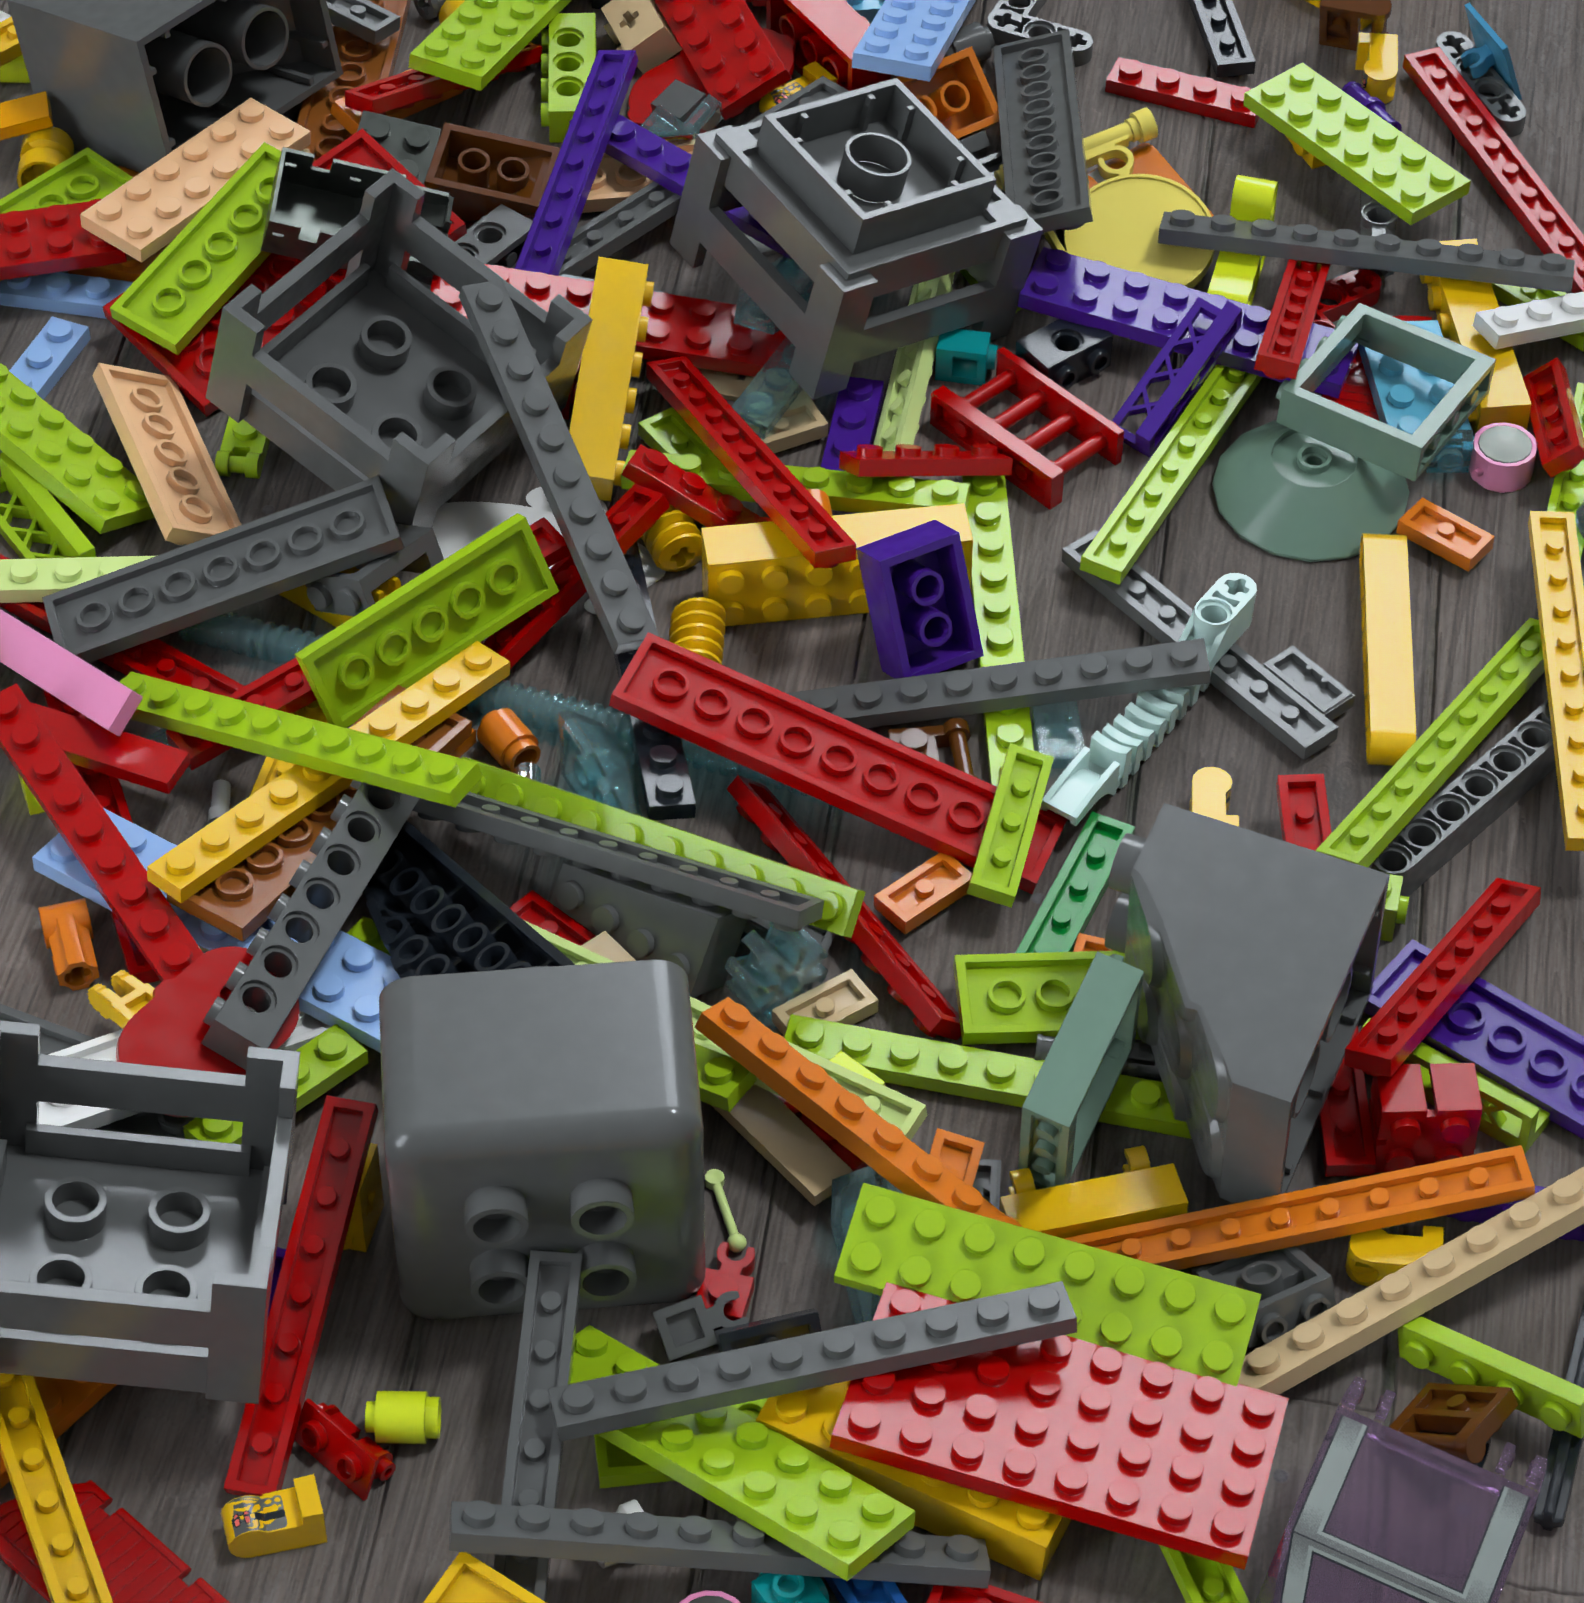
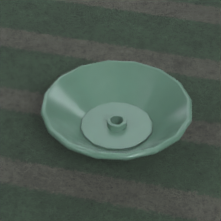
M1276 420L1241 434L1220 456L1212 482L1219 514L1240 538L1272 555L1306 562L1349 559L1360 553L1362 533L1391 534L1397 528L1398 520L1405 514L1410 494L1405 477L1276 423Z

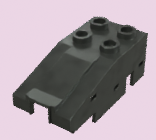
M283 147L274 176L260 251L304 260L360 214L365 190L388 171L338 159H333L331 168L328 170L312 166L315 154ZM417 186L425 192L420 216L448 236L452 223L450 217L454 197L449 196L447 192ZM410 255L406 270L409 275L438 276ZM349 261L341 269H347Z

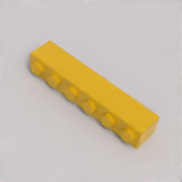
M1477 239L1439 241L1441 244L1453 246L1468 243L1478 245ZM1420 275L1421 283L1428 286L1429 309L1436 311V320H1438L1443 337L1496 359L1489 393L1468 417L1474 434L1486 425L1503 422L1519 425L1527 430L1532 404L1513 347L1494 349L1473 327L1476 312L1499 307L1492 284Z
M598 257L589 317L593 320L582 352L569 432L599 500L611 502L613 486L621 487V473L626 462L618 460L619 449L628 450L632 425L624 424L625 413L634 414L637 388L629 387L631 377L639 378L643 353L635 352L637 341L645 342L649 317L641 316L642 306L651 307L654 282L646 281L649 264Z

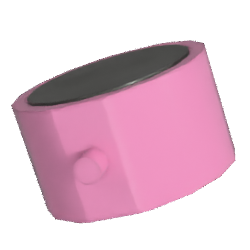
M1506 422L1492 423L1482 427L1475 434L1469 463L1472 479L1483 488L1499 493L1514 492L1524 488L1531 481L1538 448L1535 437L1523 427Z

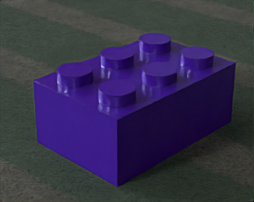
M932 520L856 548L883 672L894 679L935 674L984 656L958 531L937 520Z

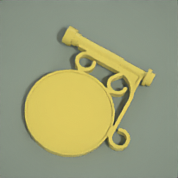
M1145 107L1130 113L1129 118L1124 120V123L1083 138L1087 168L1098 164V172L1105 179V181L1090 188L1093 221L1085 223L1080 228L1074 230H1065L1064 247L1054 231L1044 232V236L1054 250H1063L1072 255L1093 261H1102L1107 265L1132 272H1141L1153 278L1193 288L1207 273L1215 250L1159 244L1160 224L1164 211L1188 210L1195 215L1212 216L1202 200L1184 185L1157 175L1132 174L1134 156L1126 148L1129 146V142L1139 141L1143 143L1158 137V128L1154 116ZM1118 158L1123 160L1126 165L1120 169H1112L1104 161ZM1001 164L999 170L994 171V177L997 179V187L1005 191L1003 164Z

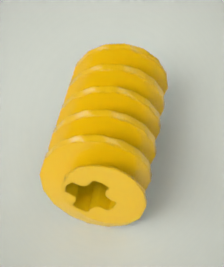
M672 505L641 536L654 563L664 571H683L696 565L702 559L701 532L694 524L693 518Z
M704 597L690 598L682 601L671 613L668 641L722 665L724 635L726 631L725 623L727 620L726 610L717 601Z

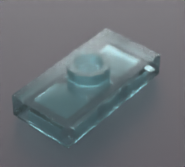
M1077 701L1030 707L1037 752L1054 757L1051 769L1067 768L1071 761L1085 747Z

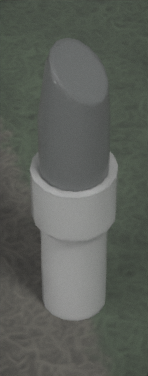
M220 779L213 783L207 825L230 810L231 784L226 780Z

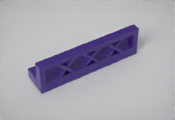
M1200 297L1196 299L1112 420L1124 430L1123 442L1149 458L1152 456L1240 329L1242 308L1227 301L1224 307L1220 309ZM1203 313L1212 318L1214 321L1205 334L1195 337L1193 323L1199 314ZM1188 332L1189 338H1188V339H1183V337H1184V336L1186 335V333ZM1192 347L1193 351L1182 367L1172 370L1170 361L1172 353L1175 350ZM1166 365L1167 371L1160 372L1163 366ZM1169 380L1170 384L1159 400L1149 402L1147 389L1151 383ZM1143 398L1144 404L1137 405L1139 400ZM1146 413L1147 417L1136 431V435L1121 427L1128 416Z

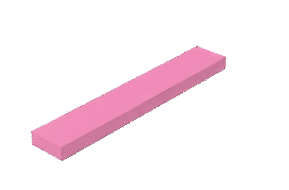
M0 609V662L108 731L120 736L142 701L143 696Z

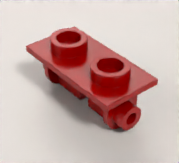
M306 1399L294 1440L363 1501L367 1500L373 1480L379 1478L381 1481H385L394 1473L396 1465L392 1462L393 1455L389 1451L382 1449L369 1436L356 1440L361 1430L344 1416L336 1405H327L324 1402L316 1405L311 1399Z

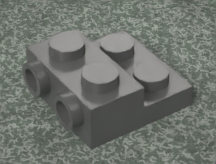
M1297 1246L1205 1264L1192 1269L1195 1276L1262 1294L1248 1343L1249 1349L1271 1342L1294 1329L1299 1324L1314 1318L1336 1305L1332 1276Z

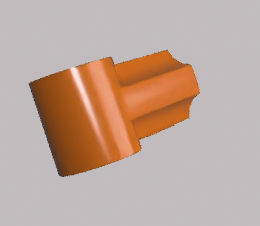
M82 898L39 907L38 911L46 948L51 949L52 961L59 986L69 987L72 991L89 988L90 984L100 976L91 941L94 939L86 899Z

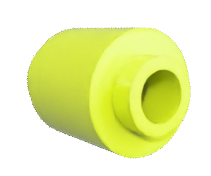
M377 1391L376 1400L366 1402L365 1431L366 1433H375L376 1443L426 1444L427 1439H439L441 1433V1397H428L427 1391Z

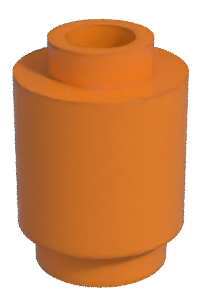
M511 709L493 710L482 718L477 730V739L504 770L522 774L535 766L541 755L538 739Z

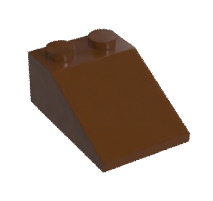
M445 122L424 185L430 189L447 192L449 196L454 197L452 211L464 222L480 220L481 217L489 214L500 204L521 215L536 214L561 148Z

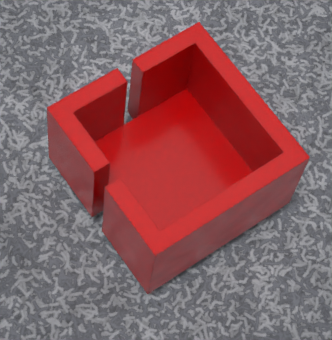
M1475 1063L1430 1064L1429 1075L1435 1109H1427L1420 1064H1402L1391 1077L1373 1076L1371 1087L1372 1099H1369L1368 1106L1376 1157L1375 1173H1386L1474 1155L1483 1111Z

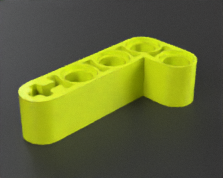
M1237 175L1232 193L1230 216L1241 221L1253 222L1258 219H1267L1274 222L1278 181ZM1220 251L1207 293L1222 295L1227 299L1252 305L1266 256Z

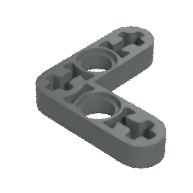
M999 0L987 18V27L991 31L996 45L1069 29L1075 67L1083 66L1091 61L1093 39L1089 33L1036 17L1047 0ZM1012 5H1025L1027 7L1017 8L1012 7Z

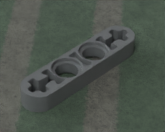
M1454 31L1440 34L1436 40V47L1442 49L1507 136L1514 137L1521 134L1524 130L1527 112L1522 102L1492 66L1479 78H1473L1471 74L1462 72L1470 71L1469 66L1467 68L1463 67L1461 55L1469 49L1477 48L1465 34ZM1490 93L1496 95L1497 97H1486L1481 94Z

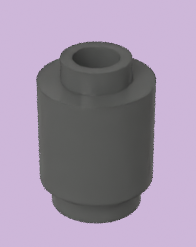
M979 22L963 26L959 29L944 57L972 46L979 62L989 59L992 54L991 49L995 46L993 35L988 27H983Z

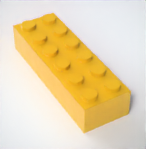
M964 503L831 516L856 543V548L932 520L943 523L960 534L971 589L973 537ZM773 521L701 528L703 597L715 600L724 607L727 612L725 626L870 613L857 551L856 560L839 563L838 566L833 568H814Z
M851 1380L769 1397L756 1418V1422H760L767 1428L777 1431L915 1510L914 1525L938 1536L967 1535L972 1538L985 1539L989 1559L1036 1580H1041L1072 1520L829 1448L831 1435Z

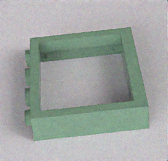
M1358 303L1348 316L1342 315L1333 333L1329 337H1322L1315 353L1309 359L1304 358L1301 361L1296 380L1291 379L1290 381L1284 380L1276 394V399L1280 400L1276 423L1412 481H1416L1489 393L1496 359ZM1356 343L1454 384L1413 434L1404 432L1313 392Z
M1097 951L1022 1106L1018 1170L1029 1168L1034 1184L1039 1187L1048 1188L1069 1184L1133 1050L1144 971L1124 963V956L1117 954L1107 956Z

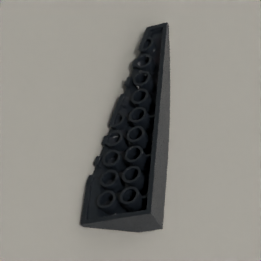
M407 820L362 892L367 900L366 905L381 940L389 951L394 970L400 978L509 970L526 967L575 965Z

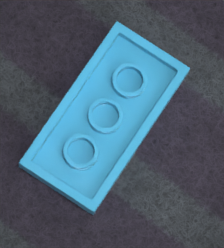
M1438 320L1405 321L1443 337ZM1359 344L1358 349L1379 421L1413 434L1454 384ZM1468 418L1436 456L1471 455L1474 436Z

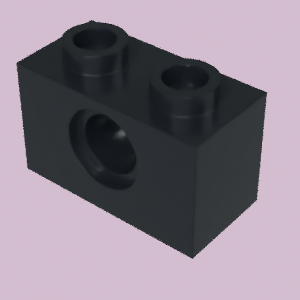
M1058 319L1017 340L1015 355L1023 358L1029 365L1067 390L1074 384L1093 374L1102 372L1111 365L1113 334L1106 330Z

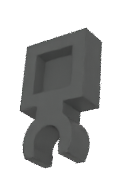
M738 1291L723 1293L716 1299L714 1305L707 1309L705 1308L702 1296L699 1295L652 1312L668 1360L671 1361L717 1344L713 1330L715 1328L721 1327L724 1329L749 1323L747 1317L732 1321L724 1315L723 1309L725 1304L740 1297Z

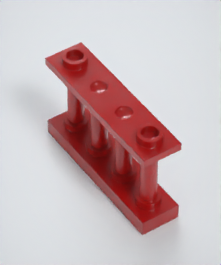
M1005 347L997 350L996 376L965 397L958 396L944 385L931 393L930 424L967 451H971L972 444L997 446L998 453L1013 458L1012 475H1006L1005 478L1049 510L1062 502L1064 475L1096 453L1115 466L1122 462L1123 429ZM1006 389L1021 399V401L995 418L988 417L977 409ZM1036 410L1051 420V422L1024 440L1017 438L1007 430ZM1065 432L1070 433L1082 442L1055 461L1048 460L1037 452Z

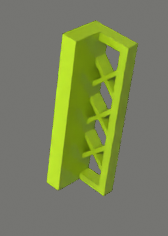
M0 453V494L8 491L12 496L9 504L0 503V534L19 558L96 557L95 547L51 493L5 453ZM13 517L30 519L32 523L29 529L11 527L10 523ZM33 542L52 545L49 554L30 551Z
M1369 1018V1019L1364 1023V1025L1362 1026V1028L1370 1021L1371 1018ZM1421 1042L1402 1064H1420L1426 1102L1435 1106L1429 1075L1430 1064L1460 1062ZM1476 1071L1483 1109L1479 1130L1509 1147L1522 1145L1524 1154H1526L1549 1124L1550 1113Z

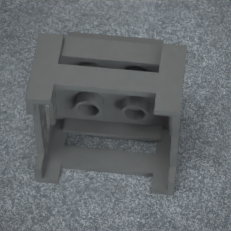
M894 78L764 115L762 120L734 128L728 125L697 134L670 244L692 268L703 265L707 251L717 260L796 347L788 373L814 400L846 389L855 362L971 324H973L972 331L991 333V341L1007 336L1018 307L1019 294L1024 289L1043 229L1019 204L1015 205L995 185L997 179L898 78ZM744 206L812 279L814 285L808 303L724 212ZM962 269H966L978 282L977 284L867 319L874 297Z
M392 168L365 190L360 214L263 294L260 289L251 284L223 307L205 398L237 423L244 419L335 491L379 475L395 523L432 528L437 510L516 440L519 434L469 319L406 272L410 255L459 292L461 287L465 285L503 280L529 342L536 349L535 355L560 412L566 407L593 319L560 294L551 300L547 312L422 218L420 214L425 192ZM349 261L345 279L261 348L266 329Z
M0 1020V1373L206 1393L205 1399L259 1404L265 1360L269 1301L283 1205L287 1204L292 1168L300 1051L249 1046L246 1075L40 1054L41 1025ZM39 1101L243 1122L241 1144L39 1124Z

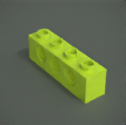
M559 13L549 23V29L541 31L543 53L541 54L542 77H548L541 78V101L548 102L541 103V127H549L550 143L564 141L570 125L569 121L573 118L596 58L595 13Z

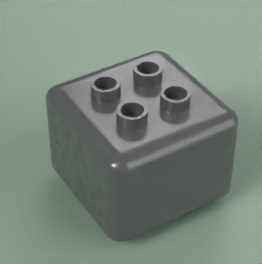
M666 960L526 967L509 970L410 976L391 982L381 991L379 995L384 1150L400 1297L404 1306L412 1314L427 1320L523 1314L530 1250L581 1253L583 1255L578 1310L673 1303L691 1297L700 1289L706 1274L703 1119L689 982L683 968Z

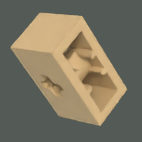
M611 0L601 8L608 20V23L604 25L606 32L616 45L621 44L616 50H636L639 60L637 67L643 74L666 62L682 50L654 0Z

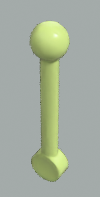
M718 1169L708 1170L705 1174V1186L714 1191L729 1234L727 1240L729 1249L739 1253L745 1249L747 1241L744 1235L738 1233L723 1190L724 1173Z

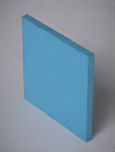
M1470 2L1465 4V10L1477 48L1469 49L1461 55L1463 67L1467 68L1469 66L1472 77L1479 78L1492 66L1517 98L1522 100L1507 45Z

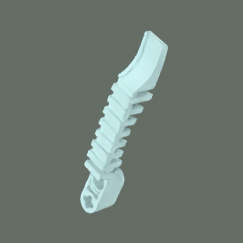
M1229 573L1219 578L1197 602L1179 641L1204 638L1210 677L1215 664L1249 628L1252 622L1257 586L1254 580L1247 575ZM1209 683L1139 692L1136 698V705L1130 702L1125 708L1124 716L1120 713L1116 716L1113 726L1108 723L1102 729V734L1097 730L1091 736L1090 749L1084 747L1062 772L1044 796L1041 809L1044 811L1049 809L1069 819L1070 824L1077 826L1101 797L1106 794L1114 796L1117 788L1122 790L1128 782V775H1134L1139 770L1140 761H1146L1151 756L1152 747L1157 748L1163 742L1164 733L1169 734L1174 729L1175 720H1181L1186 715L1187 706L1192 707L1197 702L1199 690L1204 692L1208 688Z

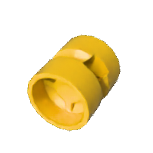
M51 127L24 135L17 172L19 188L74 155L73 141L66 132L60 128Z

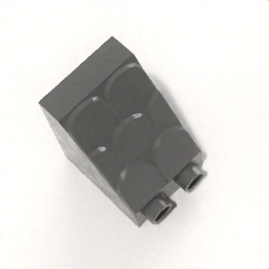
M7 0L33 93L47 92L51 105L53 127L62 129L70 136L74 144V150L82 151L88 147L109 162L139 173L249 98L255 99L282 115L343 75L326 0Z
M1164 803L1147 839L1126 833L1117 849L1110 871L1109 888L1122 892L1114 906L1108 923L1105 947L1124 953V963L1144 971L1136 1030L1142 1042L1151 1046L1174 1118L1187 1123L1204 1173L1214 1180L1219 1198L1239 1203L1287 1193L1343 1062L1345 1048L1351 1042L1372 994L1390 874Z

